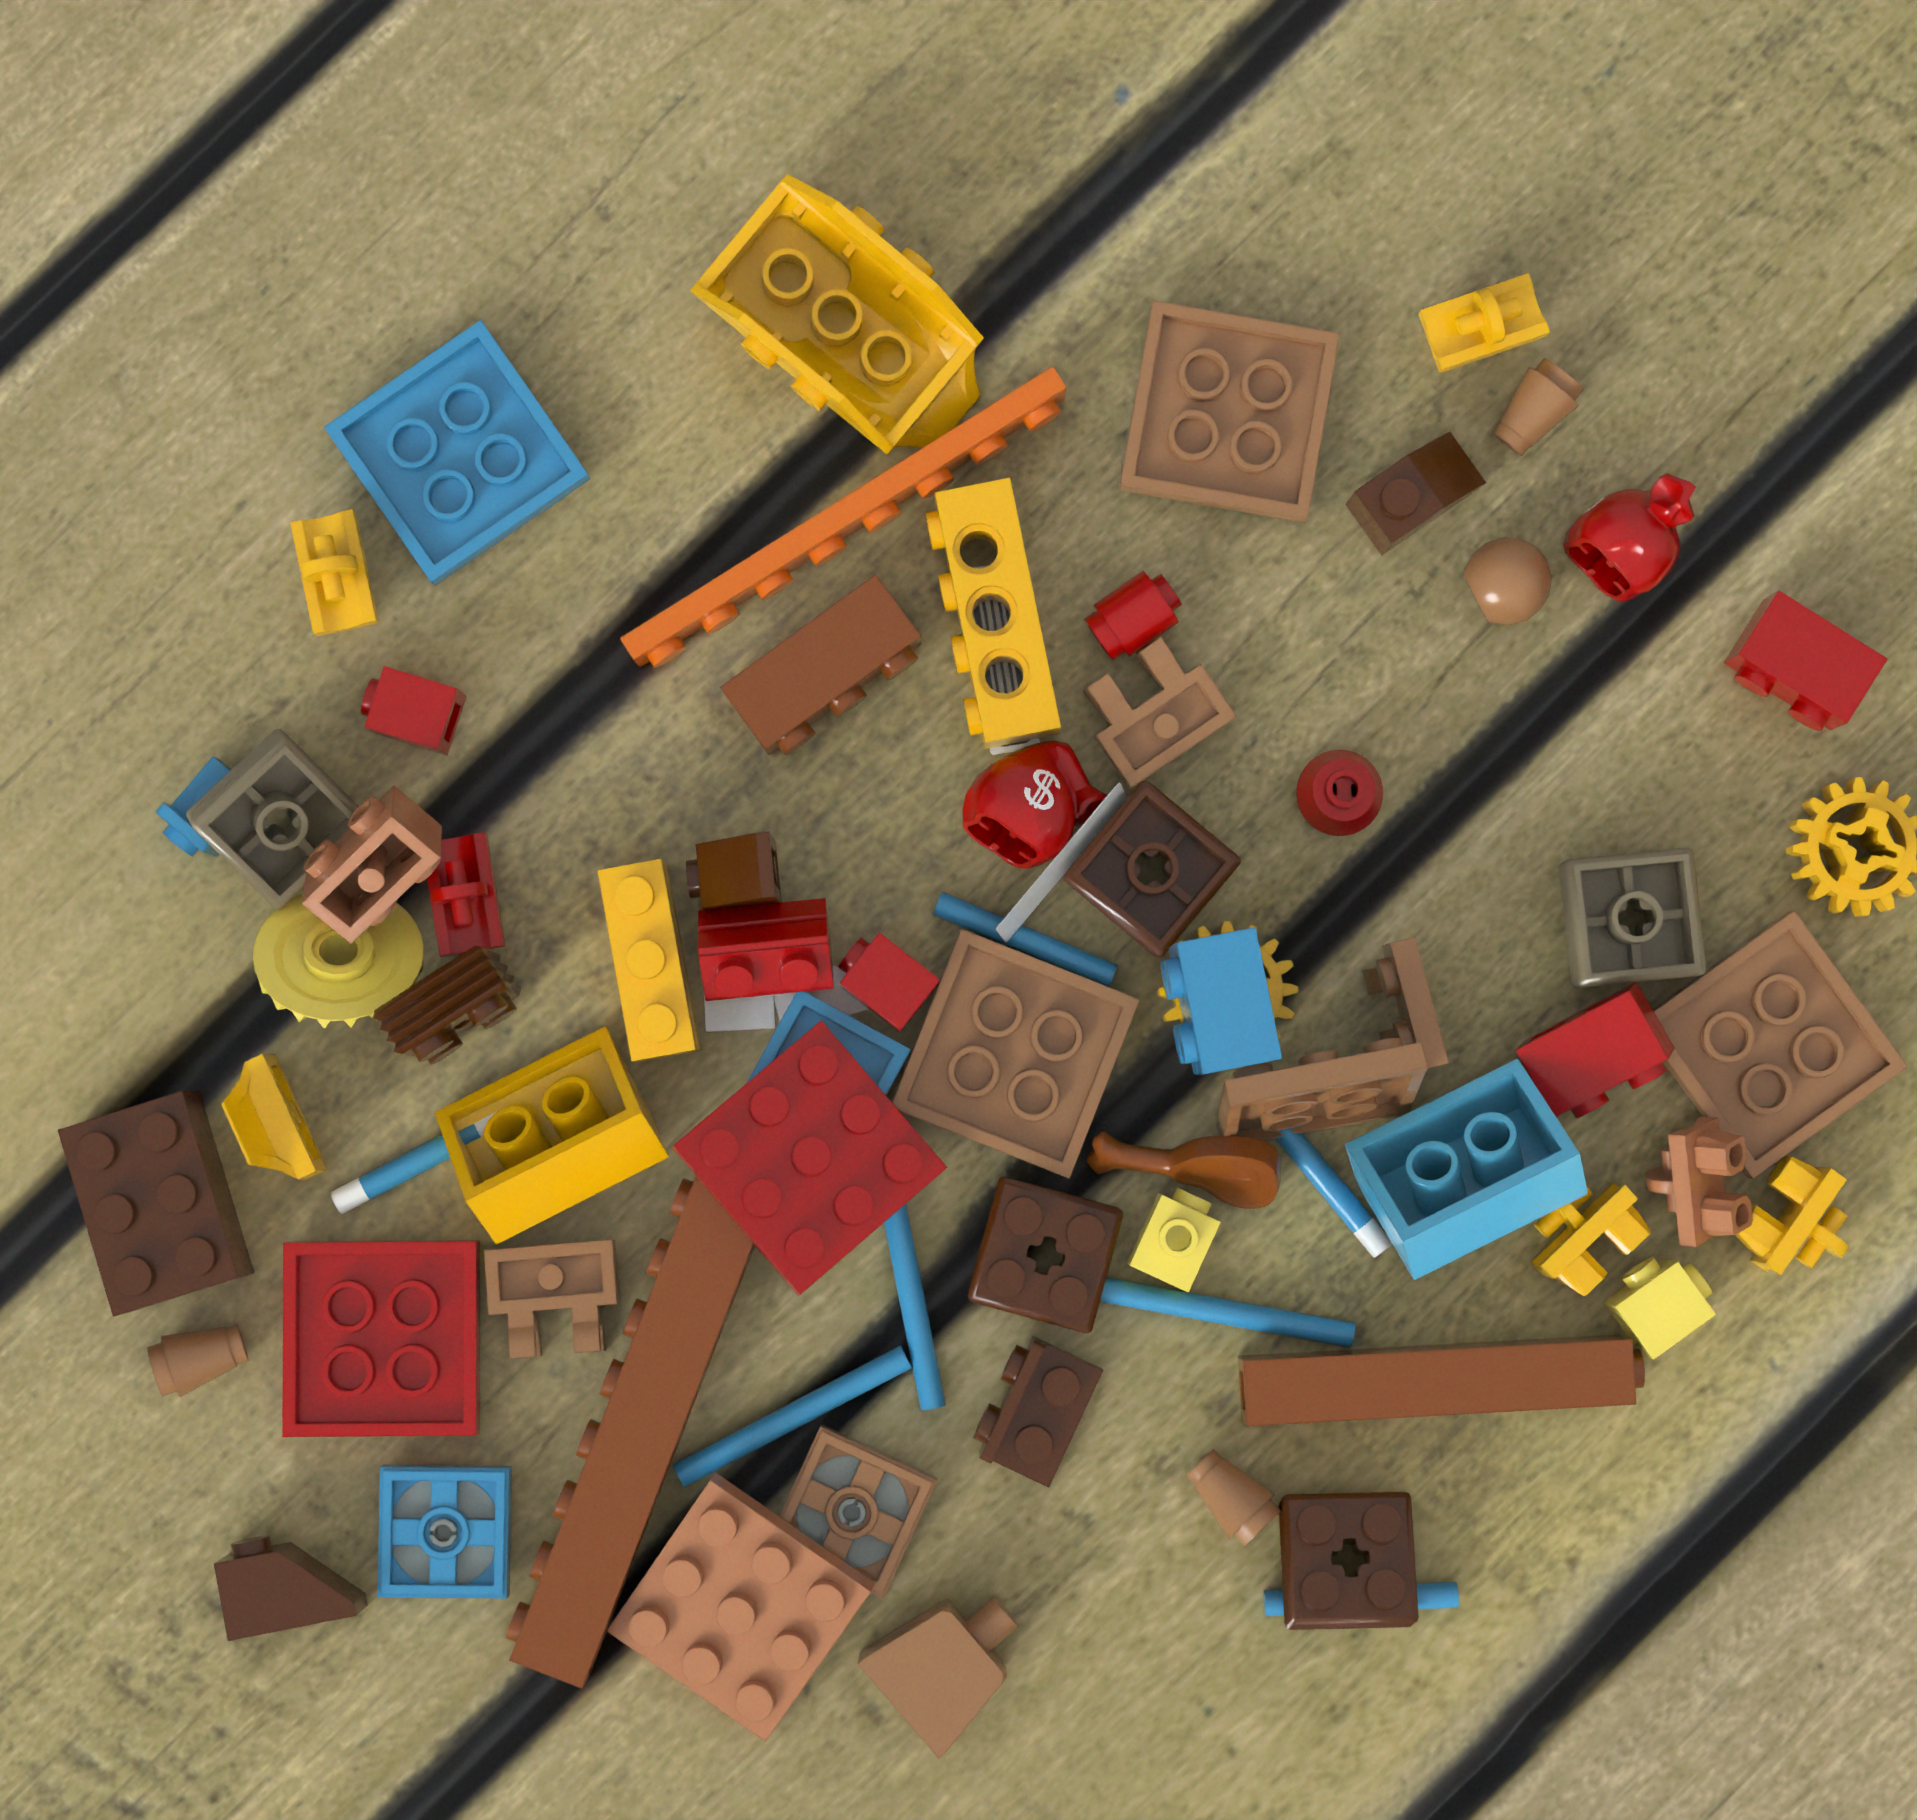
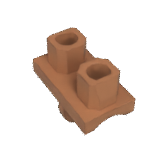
M1700 1116L1695 1119L1696 1123L1693 1126L1669 1133V1146L1661 1148L1662 1166L1648 1170L1645 1173L1646 1189L1655 1193H1665L1667 1211L1676 1212L1680 1246L1698 1247L1715 1236L1736 1235L1750 1227L1753 1222L1751 1200L1746 1194L1727 1193L1724 1175L1733 1176L1744 1170L1747 1160L1745 1138L1740 1135L1720 1131L1718 1117Z

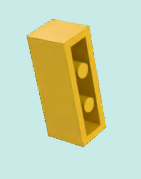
M662 859L597 870L631 1061L642 1062L701 1051L668 864Z

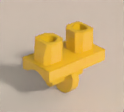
M1529 273L1422 309L1418 314L1439 373L1547 337L1550 333L1547 322L1538 306Z
M350 509L325 517L290 522L313 634L315 636H322L378 624L379 620L356 512Z
M1791 1156L1781 1158L1768 1176L1766 1184L1790 1200V1203L1778 1220L1757 1205L1751 1204L1753 1216L1751 1226L1735 1235L1747 1249L1754 1253L1750 1261L1766 1272L1771 1270L1782 1275L1806 1238L1808 1240L1796 1256V1259L1812 1269L1824 1250L1838 1258H1843L1850 1247L1836 1236V1233L1848 1215L1835 1206H1831L1819 1224L1818 1221L1847 1179L1832 1168L1813 1167Z
M1611 1183L1581 1213L1577 1210L1593 1195L1588 1187L1587 1195L1541 1217L1534 1226L1547 1239L1563 1223L1567 1226L1530 1263L1543 1276L1552 1279L1557 1278L1577 1294L1582 1296L1588 1295L1608 1273L1586 1250L1601 1234L1621 1254L1627 1255L1651 1233L1639 1212L1632 1206L1638 1198L1624 1184L1618 1187L1615 1183Z

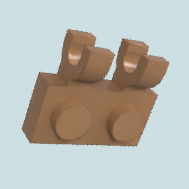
M1161 637L1135 654L1146 672L1161 689L1160 692L1132 710L1109 673L1083 690L1096 710L1109 724L1107 728L1094 737L1129 789L1237 717L1202 664L1185 674Z
M1411 937L1382 945L1384 958L1376 960L1375 968L1363 970L1362 972L1368 995L1383 992L1386 998L1395 996L1401 1021L1393 1023V1029L1379 1032L1380 1040L1401 1038L1404 1045L1422 1042L1428 1068L1448 1064L1446 1050L1416 938Z
M615 1240L484 1250L488 1315L508 1314L510 1359L542 1356L537 1311L572 1308L574 1353L606 1351L600 1306L619 1304Z

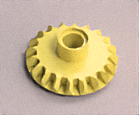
M300 894L290 900L283 908L274 910L261 926L255 939L253 964L262 994L270 995L277 1010L287 1008L292 1011L298 1022L307 1017L317 1019L324 1029L330 1021H345L352 1028L358 1018L365 1016L373 1018L375 1009L416 984L419 972L423 971V941L421 933L412 916L398 903H396L393 910L381 923L376 926L370 925L350 944L302 904L303 894Z

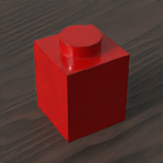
M383 666L380 679L372 678L369 681L362 699L361 714L367 716L364 727L375 734L448 756L467 696L457 688Z
M880 932L871 943L860 937L838 965V968L846 973L839 983L840 987L898 1033L902 1032L940 982V979Z

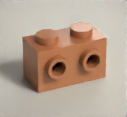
M392 786L379 800L374 796L366 799L350 817L347 824L349 829L335 843H332L330 840L322 842L310 854L303 866L306 874L302 904L350 944L370 925L376 926L381 923L393 910L398 898L414 883L419 884L428 878L442 859V825L396 786Z

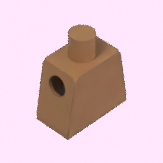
M994 1596L967 1620L949 1599H945L863 1649L859 1653L858 1665L939 1759L949 1750L1007 1677L1006 1666L992 1649L1018 1628L1019 1625L1004 1605Z

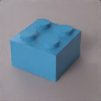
M1256 927L1178 942L1169 947L1171 958L1160 962L1167 1000L1179 998L1184 1024L1173 1026L1180 1064L1192 1063L1194 1075H1204L1282 1059Z

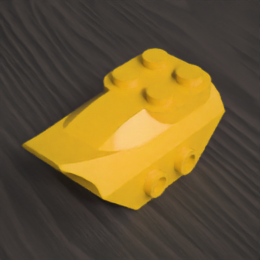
M786 174L690 289V292L746 337L740 345L757 362L767 369H771L777 363L793 376L795 380L790 385L791 388L816 410L820 411L825 404L828 405L885 454H888L894 447H925L955 428L981 396L976 382L974 355L976 348L984 337L943 289L931 279L935 271L930 264L912 249L905 247L900 253L881 236L885 229L870 213L859 206H855L850 211L836 199Z

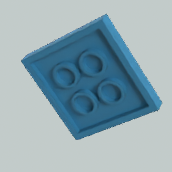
M481 320L324 426L331 439L434 586L591 479Z

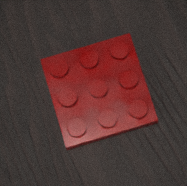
M822 1020L672 1146V1149L798 1296L948 1168Z
M480 1240L294 1241L283 1243L282 1437L476 1436L480 1433Z

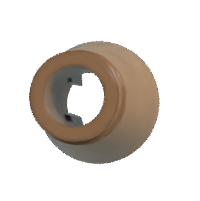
M1544 358L1536 369L1531 367L1527 369L1499 421L1500 424L1493 431V435L1512 451L1523 456L1529 447L1537 443L1578 407L1575 400L1584 390L1583 387L1559 366Z
M238 1324L227 1328L220 1327L161 1336V1343L147 1347L151 1368L162 1396L178 1392V1395L182 1397L237 1367L238 1364L249 1361Z
M1214 1449L1187 1474V1478L1195 1485V1489L1228 1539L1235 1536L1244 1547L1282 1511L1271 1500L1275 1495L1227 1459L1222 1458Z

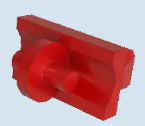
M481 832L441 840L442 859L427 878L439 956L459 955L473 946L486 949L506 947L488 834Z

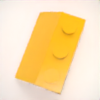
M606 1026L434 1112L465 1201L496 1245L669 1157L651 1112ZM495 1113L485 1125L484 1136L465 1145L458 1131Z

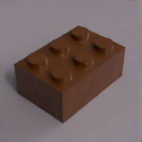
M180 1091L58 1130L113 1317L254 1274L200 1091Z

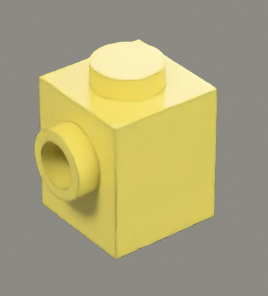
M1176 1188L1172 1199L1158 1193L1127 1259V1263L1142 1272L1189 1293L1221 1223L1207 1216L1212 1203L1179 1188Z
M1650 1257L1631 1268L1622 1277L1626 1286L1603 1302L1626 1336L1632 1339L1633 1346L1641 1350L1642 1356L1652 1360L1716 1315L1706 1301V1298L1713 1294L1712 1290L1698 1270L1691 1263L1682 1267L1678 1261L1666 1258L1657 1262L1654 1257Z

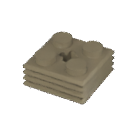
M276 729L187 811L186 816L192 828L275 909H281L304 888L306 871L303 870V866L307 858L322 842L330 840L332 843H335L349 829L347 826L348 821L358 806L282 729ZM288 808L286 813L291 821L288 826L282 829L274 823L265 829L269 823L266 816L270 811L274 809L283 811Z
M1678 848L1576 858L1564 861L1559 865L1570 976L1573 987L1584 988L1701 976L1706 973L1695 860L1692 849ZM1627 901L1632 902L1634 911H1644L1646 916L1645 924L1636 926L1635 936L1630 935L1628 926L1620 925L1618 920V913L1626 911Z

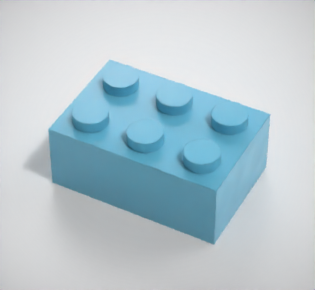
M1518 1058L1345 1144L1356 1183L1413 1280L1588 1194L1579 1151Z

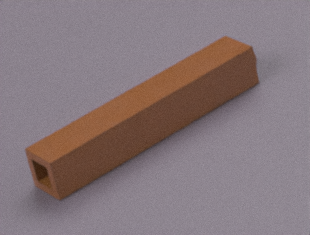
M1620 1334L1238 1356L1242 1421L1247 1426L1636 1405L1635 1388H1643L1645 1382V1368L1641 1350L1633 1349L1632 1339Z

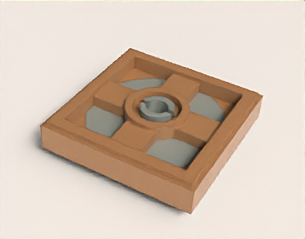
M821 1424L779 1517L875 1582L871 1593L884 1599L936 1485L937 1477Z

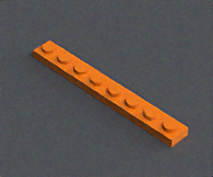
M1053 366L622 636L620 638L639 668L648 662H651L654 668L668 663L686 649L683 643L684 639L702 628L708 634H712L727 626L740 615L736 608L737 606L756 594L759 595L761 600H766L781 592L794 581L790 573L812 560L815 567L832 560L847 548V544L844 541L845 538L864 526L869 533L886 526L901 514L897 507L899 504L917 493L920 494L922 499H927L935 495V492H940L954 481L955 478L951 472L972 459L976 466L991 460L1007 448L1008 444L1004 438L1026 425L1029 432H1033L1051 422L1062 412L1058 404L1065 400L1067 387Z

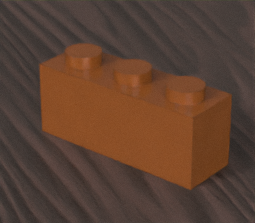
M875 574L720 688L768 755L779 748L784 755H788L815 735L816 732L811 725L825 714L832 711L835 717L838 718L863 701L867 694L862 687L883 673L887 680H891L918 660V656L913 650L922 645L921 635Z

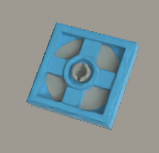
M382 1465L380 1467L377 1597L507 1599L510 1595L512 1466Z

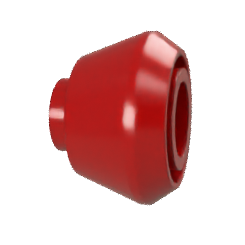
M1331 750L1316 756L1305 766L1298 779L1296 798L1301 814L1316 830L1332 836H1348L1365 829L1376 818L1383 801V785L1376 768L1365 757L1348 750ZM1333 784L1336 785L1335 795L1333 793ZM1351 785L1355 786L1354 797L1351 796Z

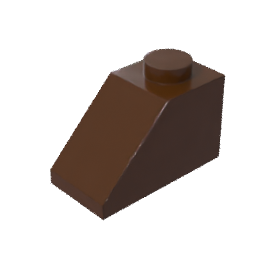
M1448 432L1406 455L1354 491L1346 506L1382 556L1484 486L1486 481L1452 433Z
M769 831L696 844L697 859L686 860L689 897H701V906L704 910L782 902L776 841Z
M269 1535L232 1543V1554H228L214 1563L228 1641L357 1616L368 1606L365 1592L292 1542L272 1546Z

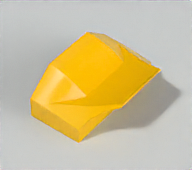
M261 1054L245 1061L238 1082L224 1099L221 1106L248 1165L277 1170L298 1180H307L328 1170L276 1054Z

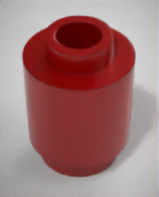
M1141 571L1095 603L1093 606L1096 611L1086 617L1084 621L1113 661L1123 653H1126L1129 657L1178 624L1179 621L1173 611L1180 607L1182 603L1162 574L1151 580L1144 571Z

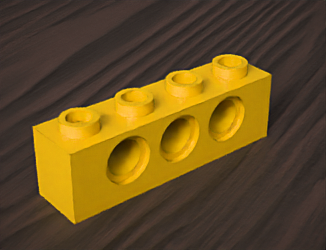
M1010 478L935 492L936 511L926 512L925 516L932 550L944 548L949 569L948 573L938 574V581L945 612L957 610L962 633L950 636L957 674L970 673L974 692L973 697L963 698L970 736L982 734L984 747L988 749L1058 735L1061 730V724ZM983 539L993 545L997 552V557L988 567L981 569L972 568L961 558L960 552L963 546L971 540ZM984 601H997L1007 608L1010 618L1004 627L996 631H987L976 624L973 612ZM998 662H1008L1015 665L1022 675L1020 686L1010 693H998L991 689L986 682L985 675L992 665Z

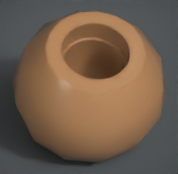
M1502 537L1486 542L1472 554L1463 571V576L1487 621L1492 624L1513 625L1529 620L1543 607L1550 594L1552 574L1548 560L1535 545L1521 538Z

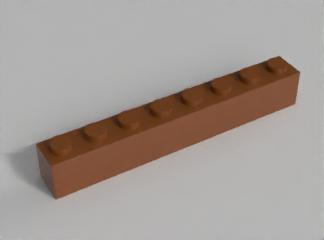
M695 1177L694 1182L683 1178L677 1190L669 1213L679 1217L671 1242L662 1238L659 1239L646 1272L647 1275L656 1278L647 1302L637 1298L629 1314L623 1331V1335L633 1338L624 1362L613 1359L608 1369L600 1395L610 1400L600 1423L590 1419L576 1453V1456L586 1459L578 1483L570 1480L565 1482L553 1512V1517L563 1520L554 1544L547 1541L542 1542L529 1575L530 1578L539 1581L531 1605L519 1602L506 1634V1639L516 1642L509 1661L581 1689L587 1682L755 1247L753 1242L697 1177Z

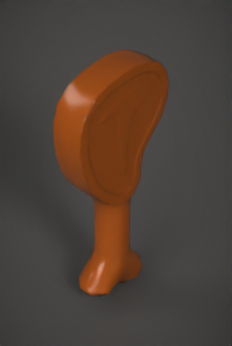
M1103 1131L1093 1138L1092 1146L1094 1149L1089 1151L1087 1156V1164L1097 1174H1102L1112 1169H1127L1167 1175L1180 1184L1202 1188L1221 1202L1244 1209H1258L1268 1206L1275 1199L1281 1182V1158L1277 1149L1269 1142L1245 1136L1220 1135L1200 1137L1173 1149H1159L1126 1144L1117 1140L1107 1131Z

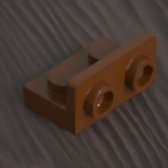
M1035 1336L1032 1337L1027 1349L1016 1344L1000 1380L1010 1384L1000 1408L991 1403L988 1404L973 1436V1439L983 1443L979 1451V1458L990 1464L996 1462L1049 1488L1103 1369Z

